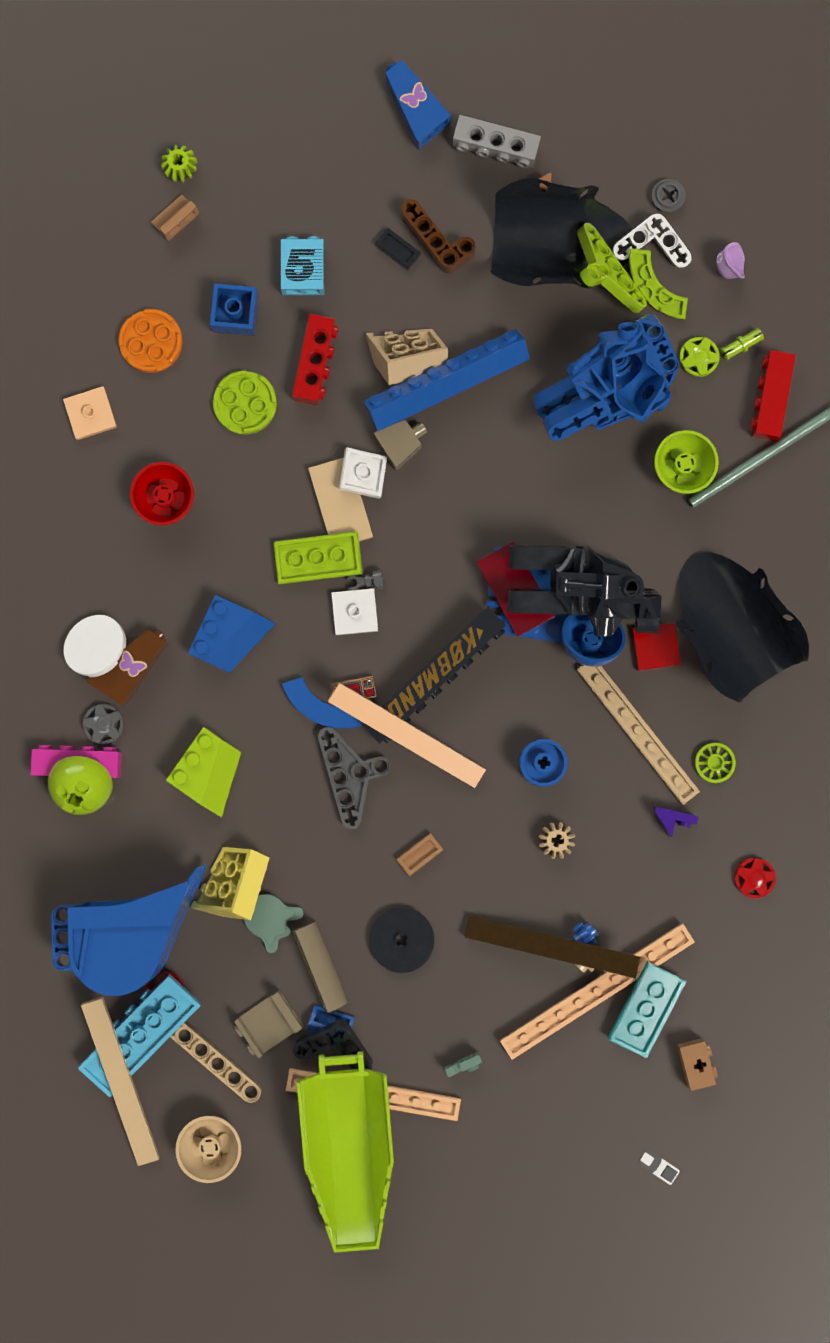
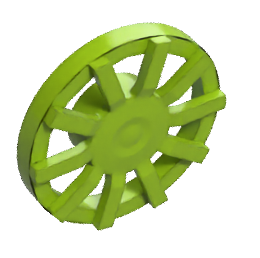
M709 743L703 746L695 757V768L698 775L711 783H720L727 780L735 770L736 760L733 752L729 747L721 743ZM711 746H717L716 754H713ZM706 748H708L710 756L703 753ZM721 748L726 750L723 755H719ZM729 754L731 761H724L723 758ZM700 755L707 760L705 762H699ZM724 764H732L730 771L724 767ZM699 765H707V767L701 771ZM721 769L727 773L723 778L720 773ZM711 770L709 778L706 777L704 773ZM714 771H716L719 779H712Z

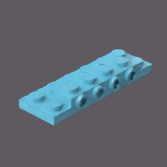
M170 974L157 987L155 986L152 990L147 988L139 997L141 1001L137 1005H130L124 1012L127 1016L122 1021L117 1019L113 1023L131 1076L201 1006V1002ZM95 1047L94 1051L79 1065L78 1069L107 1096L111 1097L112 1092Z

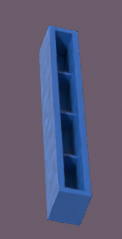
M517 329L508 331L504 335L489 340L477 348L470 349L458 357L451 358L437 367H432L418 376H413L399 385L392 386L380 394L371 396L363 401L370 421L376 430L380 431L529 360L530 357L525 339Z

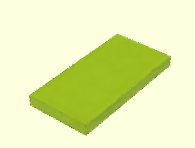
M358 531L274 542L279 585L363 574Z

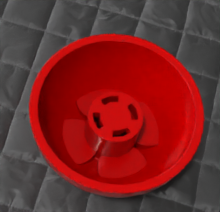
M157 462L144 467L135 476L130 489V499L135 512L143 520L154 525L166 526L180 521L188 514L194 501V487L190 477L182 468L168 462Z

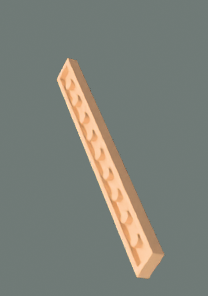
M681 923L633 954L641 957L636 979L605 972L500 1039V1042L513 1060L637 980L647 961L659 966L695 943L684 924Z

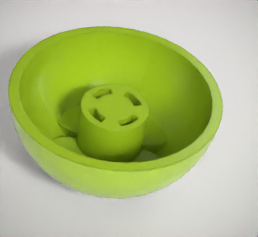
M683 430L672 433L661 442L655 454L654 464L659 480L668 489L681 494H692L703 490L713 481L718 471L719 459L716 448L707 437L695 431Z
M70 756L61 759L51 768L48 776V790L53 802L63 811L74 815H86L99 810L108 801L113 789L112 778L107 769L99 762L84 756Z

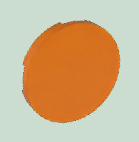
M144 309V311H140L126 319L120 329L118 343L120 351L128 364L139 371L155 373L169 368L178 359L182 350L183 338L178 324L169 314L157 309Z

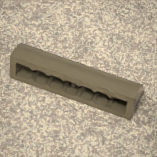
M316 921L293 930L292 933L324 1012L329 1013L347 1004V997Z

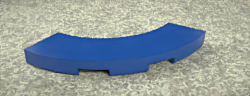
M303 677L282 683L285 693L292 704L310 720L320 725L337 729L362 726V722L336 706L328 705L317 699L307 688Z

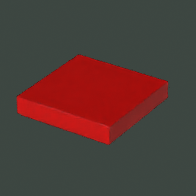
M675 623L661 624L658 634L636 633L635 628H632L638 671L681 665Z

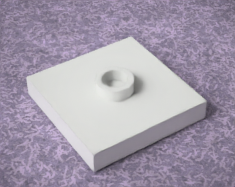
M346 447L338 490L380 499L387 457Z
M374 588L332 592L336 635L378 631Z

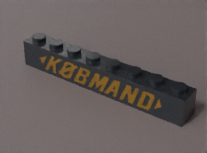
M487 606L381 707L409 723L411 721L409 717L414 712L419 714L427 706L425 702L430 697L434 700L443 691L441 687L446 682L450 685L458 677L456 672L461 668L466 670L474 662L473 656L477 653L482 655L490 647L487 643L491 639L497 640L506 632L503 629L506 625ZM362 724L379 744L383 741L387 744L391 740V738L367 724Z

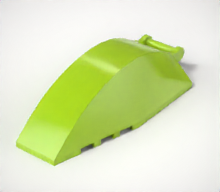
M363 1051L357 1052L355 1055L330 1057L319 1055L320 1072L297 1081L304 1170L310 1180L313 1195L315 1194L318 1209L324 1219L325 1228L334 1253L379 1249L394 1164L387 1074L365 1069ZM358 1063L359 1068L326 1071V1066Z

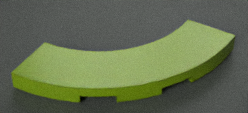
M629 249L631 275L645 300L659 312L673 318L685 320L688 298L671 293L659 283L652 268L651 251Z

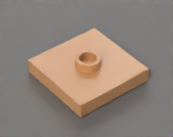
M104 386L63 399L76 440L117 428Z

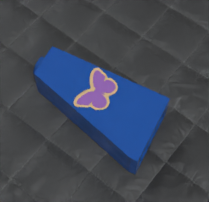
M401 59L398 63H392L387 68L385 73L386 83L416 147L420 150L451 123V115Z

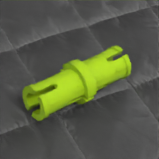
M756 328L743 337H737L733 343L720 349L721 354L730 351L723 358L727 361L740 352L748 351V348L763 341V334L754 338L761 330Z

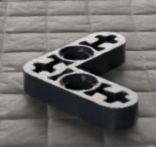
M344 1020L334 1021L298 1038L293 1047L294 1055L301 1060L309 1059L337 1046L342 1055H355L357 1052L363 1051L364 1065H367L365 1069L372 1070L373 1067L371 1056L351 1026ZM337 1029H338L339 1031L344 1030V1033H343V1034H342L341 1032H337V1033H336V1030H337ZM323 1036L328 1042L321 1044L316 1040V1037ZM354 1045L357 1051L350 1052L346 1049V1046ZM300 1046H302L303 1048L308 1047L307 1051L305 1049H300ZM358 1063L349 1064L351 1069H359Z

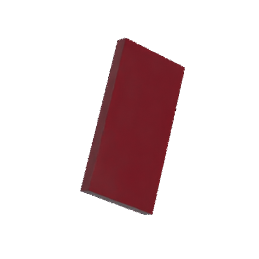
M512 542L476 561L516 637H519L554 618L555 615L507 612L508 589H540L530 570L508 568L509 546L516 545L515 542Z

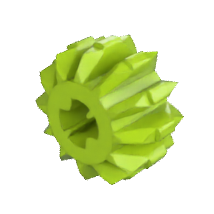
M174 145L173 151L167 148L166 152L168 155H162L164 163L161 164L162 169L166 170L165 175L167 177L172 176L174 182L180 178L181 182L184 183L185 176L192 179L191 172L197 171L195 166L197 159L193 157V151H187L184 145L181 149Z

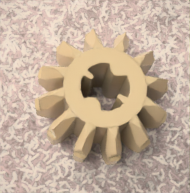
M561 822L558 823L557 829L554 823H550L551 831L543 827L542 830L547 835H539L540 839H545V842L540 843L539 847L547 846L543 851L545 855L552 850V859H555L556 852H558L561 859L564 858L562 851L564 850L567 854H570L571 851L567 846H575V843L568 840L574 838L575 835H566L571 828L567 826L562 831L563 823ZM557 834H559L562 843H558L557 847H555L551 839L552 837L556 838Z

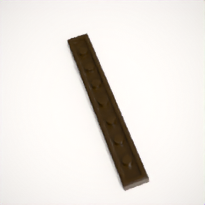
M472 916L469 917L465 938L634 979H636L641 958L632 954Z

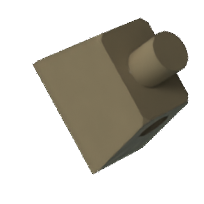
M402 420L385 429L376 431L374 438L397 471L421 449V443L418 438L426 434L427 430L422 422L410 427L406 420Z

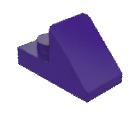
M653 807L652 810L669 837L673 836L675 821H678L677 825L689 828L691 824L697 825L699 816L659 807Z

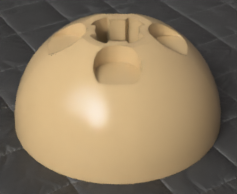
M202 1116L192 1120L182 1129L176 1142V1158L179 1166L187 1176L202 1183H214L225 1179L235 1170L241 1157V1140L238 1132L228 1121L217 1116Z

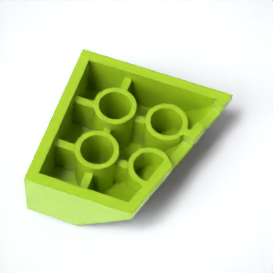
M203 727L166 781L203 807L222 817L242 752L208 728Z

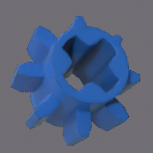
M579 922L572 928L576 932L572 935L575 941L589 945H595L598 942L595 939L598 933L589 922L585 925Z

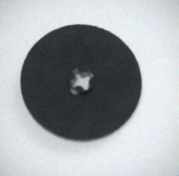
M405 907L390 909L375 921L371 929V952L376 961L389 971L408 973L417 970L427 962L434 948V932L431 924L424 915L414 909ZM398 935L402 937L406 935L408 937L405 946L397 944Z

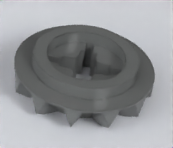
M673 179L659 181L652 191L654 205L661 212L671 213L679 210L686 197L684 187ZM664 192H666L667 194L674 192L671 198L672 201H670L669 199L663 200L665 196Z

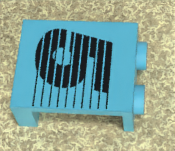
M294 236L281 239L282 295H324L323 239L316 236H310L307 239H299Z

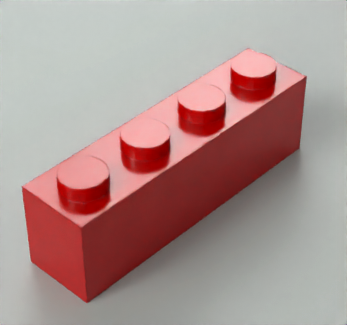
M770 350L766 356H763L761 368L764 369L763 377H759L757 389H760L759 397L755 398L753 407L756 410L755 418L752 417L750 423V430H753L752 437L775 442L781 438L796 358L795 354Z

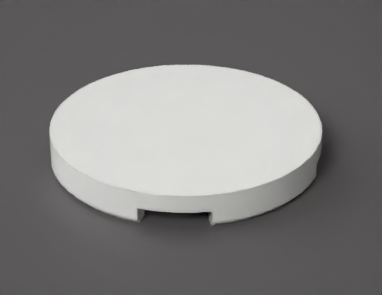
M94 615L81 620L71 629L64 643V657L67 664L78 674L89 677H96L109 672L118 664L117 661L123 649L126 648L125 632L114 619L105 615Z

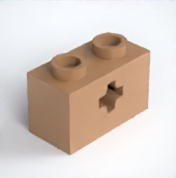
M701 1038L677 1044L688 1089L694 1091L716 1085L715 1078H718L715 1065H711L709 1057L712 1056V1051L709 1043L706 1044ZM698 1059H699L701 1062H703V1063L700 1064V1068H699V1069H698L696 1066H694V1065L697 1064V1060H698Z

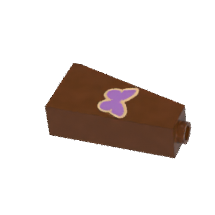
M147 629L123 649L117 661L118 664L112 670L100 676L89 677L86 682L126 707L168 645V642L164 640L166 636L156 629L154 632Z

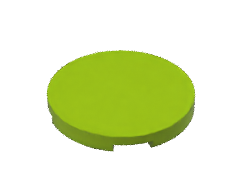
M246 370L237 371L226 376L218 384L214 394L213 408L219 422L226 429L237 434L248 435L261 431L272 421L277 408V399L272 385L265 377Z

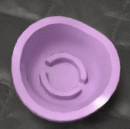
M729 243L717 256L718 271L725 279L745 278L743 250L739 243Z

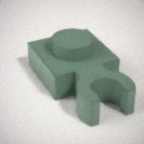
M477 1051L444 1068L449 1078L461 1071L467 1070L472 1072L478 1069L482 1059Z

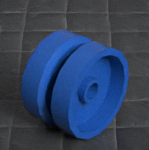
M539 739L529 743L521 751L518 768L522 777L528 783L535 786H551L558 783L564 777L567 770V756L564 749L558 743L549 739ZM544 759L546 766L540 767L541 765H538L539 760Z

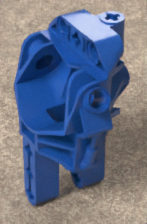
M645 315L640 319L634 320V323H621L617 331L599 333L596 346L576 362H571L566 368L569 377L534 396L533 405L538 415L544 419L543 425L551 440H562L592 423L596 430L605 429L607 426L630 418H635L643 423L654 411H661L666 408L672 398L668 387L676 376L679 361L667 333L656 315Z

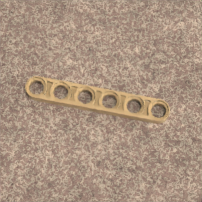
M186 1021L170 1036L244 1101L253 1103L259 1099L262 1091L261 1086ZM186 1029L191 1033L189 1041H182L180 1039L179 1033L181 1030ZM200 1043L205 1044L208 1049L207 1054L203 1056L196 1052V1046ZM221 1058L224 1061V1067L220 1070L215 1069L212 1065L213 1059ZM231 1072L240 1074L241 1080L239 1083L233 1084L229 1081V1074ZM248 1086H254L257 1089V1096L249 1098L245 1093V1089Z

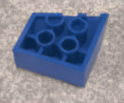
M215 595L188 654L230 673L276 624L248 609Z

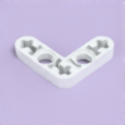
M661 214L651 215L619 240L612 249L615 257L623 261L629 258V249H632V246L625 251L626 256L623 254L618 255V246L624 247L629 243L626 241L627 238H629L630 243L636 249L642 248L654 238L675 267L684 268L691 261L689 250ZM652 219H654L655 221L660 220L661 223L659 226L662 229V231L665 229V227L668 231L664 232L660 237H658L657 234H659L660 231L657 227H655L654 229L651 227V225L653 224ZM641 231L644 233L645 240L643 243H636L634 241L633 235L635 232ZM666 235H671L674 238V245L672 247H666L663 244V238ZM679 245L681 248L677 251L680 255H686L685 263H678L676 261L678 255L675 252L671 255L669 251Z

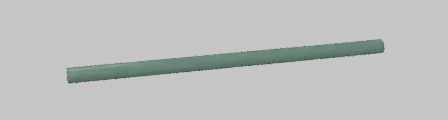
M830 407L687 499L692 508L696 507L829 421Z

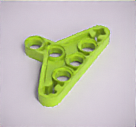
M585 223L577 230L588 262V266L580 272L581 279L590 287L599 284L603 285L632 312L639 313L647 306L644 296L596 228L590 223Z

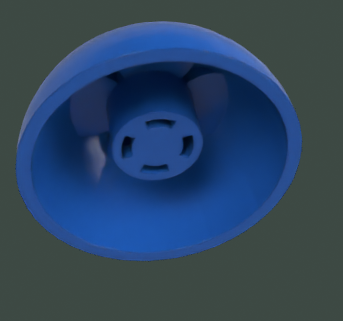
M569 615L562 627V642L566 652L573 660L585 666L599 667L612 662L619 656L626 641L625 632L621 624H619L613 636L593 635L594 629L588 615Z

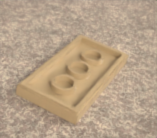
M343 458L308 468L328 535L358 531L359 542L373 538L361 495L338 490Z

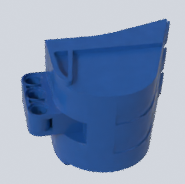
M207 864L201 865V867L198 866L187 882L145 897L119 901H90L56 907L51 915L53 966L60 971H73L84 985L103 995L121 996L136 991L156 977L165 967ZM61 909L68 912V919L66 921L61 920L59 917ZM62 931L68 934L67 943L61 942L59 938ZM61 954H66L69 957L68 965H63L60 962Z

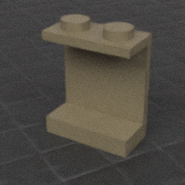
M280 989L234 1021L236 1032L240 1037H245L248 1042L246 1046L253 1056L256 1054L258 1058L262 1057L266 1051L291 1034L301 1030L304 1026Z

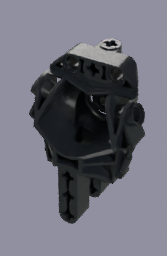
M509 546L508 568L551 570V589H508L507 612L588 615L594 629L593 635L613 636L623 618H635L636 633H659L662 596L655 589L644 588L642 578L634 573L626 563L598 554L589 546Z

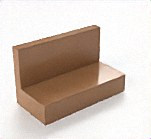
M180 195L151 223L169 241L191 222L199 212L197 206L192 201L189 202L183 195Z

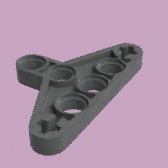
M325 727L319 732L318 740L341 821L347 829H355L361 823L369 780L386 775L390 771L391 765L385 757H376L363 761L333 728ZM325 731L334 734L331 742L332 745L337 743L338 748H330L325 751L324 747H328L327 740L322 739V736H325ZM332 751H336L340 755V760L336 764L328 761V754ZM384 760L387 763L385 772L380 773L376 771L375 763L377 761ZM363 766L366 768L367 774L364 778L359 779L355 776L354 770L356 767ZM337 772L345 774L346 780L343 784H336L333 777ZM346 792L351 795L352 801L350 804L343 805L340 803L339 798L342 793ZM354 805L356 810H351L353 816H357L358 820L355 821L354 826H351L350 823H346L345 819L348 818L347 811L343 813L342 808H350Z

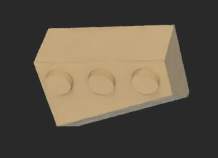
M433 329L406 330L401 335L393 334V331L385 332V336H373V333H366L374 365L388 385L400 384L413 376H418L430 368L437 367L448 361V348Z

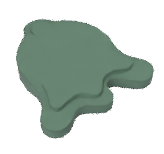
M262 894L258 895L252 919L244 921L247 928L263 940L267 952L274 953L278 949L279 939L291 933L287 922L301 919L304 911L300 907L285 905L281 899L274 895Z

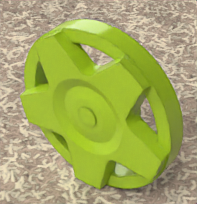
M695 337L688 340L683 345L679 355L680 364L684 371L695 377H704L711 374L716 369L720 359L717 346L706 337ZM698 341L701 342L699 345L693 343ZM710 346L713 348L714 352H711L709 350ZM684 350L688 353V357L683 359ZM715 363L713 367L707 371L708 364ZM695 367L697 369V372H694L689 368Z

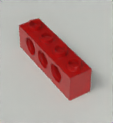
M314 314L309 315L292 395L294 401L319 406L320 400H324L326 388L323 387L324 379L328 380L330 367H327L328 359H332L334 354V347L331 346L332 340L337 338L339 329L334 318ZM319 336H324L326 341L318 344L315 342V339ZM319 356L322 358V361L319 364H312L311 359ZM309 377H316L318 379L314 385H309L306 381Z

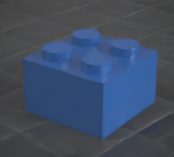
M214 283L210 318L212 331L255 336L259 299L257 287Z

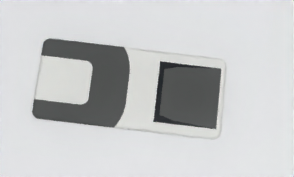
M648 1149L639 1161V1165L669 1185L673 1183L680 1172Z

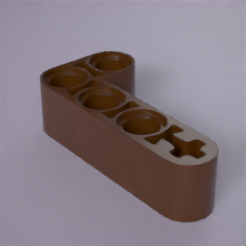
M408 199L402 204L403 221L444 273L451 274L457 271L474 257L476 245L471 237L464 236L451 245L416 200ZM421 225L429 227L428 231L425 232L420 231L418 228ZM433 242H440L442 246L433 248L431 244ZM462 246H469L471 251L463 252L460 248ZM452 258L454 263L447 265L444 263V260Z

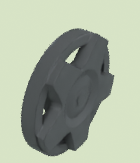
M108 704L93 706L87 711L83 719V729L86 736L98 744L114 742L120 737L124 728V720L118 709ZM105 708L112 709L114 712L108 714ZM95 710V716L88 718L90 714ZM120 720V727L118 731V729L115 727V724ZM87 728L93 729V736L90 735ZM105 735L111 737L109 740L101 741Z

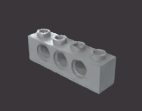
M459 115L453 137V147L462 152H475L481 157H494L500 162L507 163L509 161L517 163L522 168H533L541 136ZM478 135L481 139L474 141L470 137ZM497 140L501 145L493 146L491 142ZM519 146L522 150L516 152L511 147Z

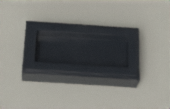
M389 228L384 231L375 243L377 248L407 271H409L421 255L420 251Z

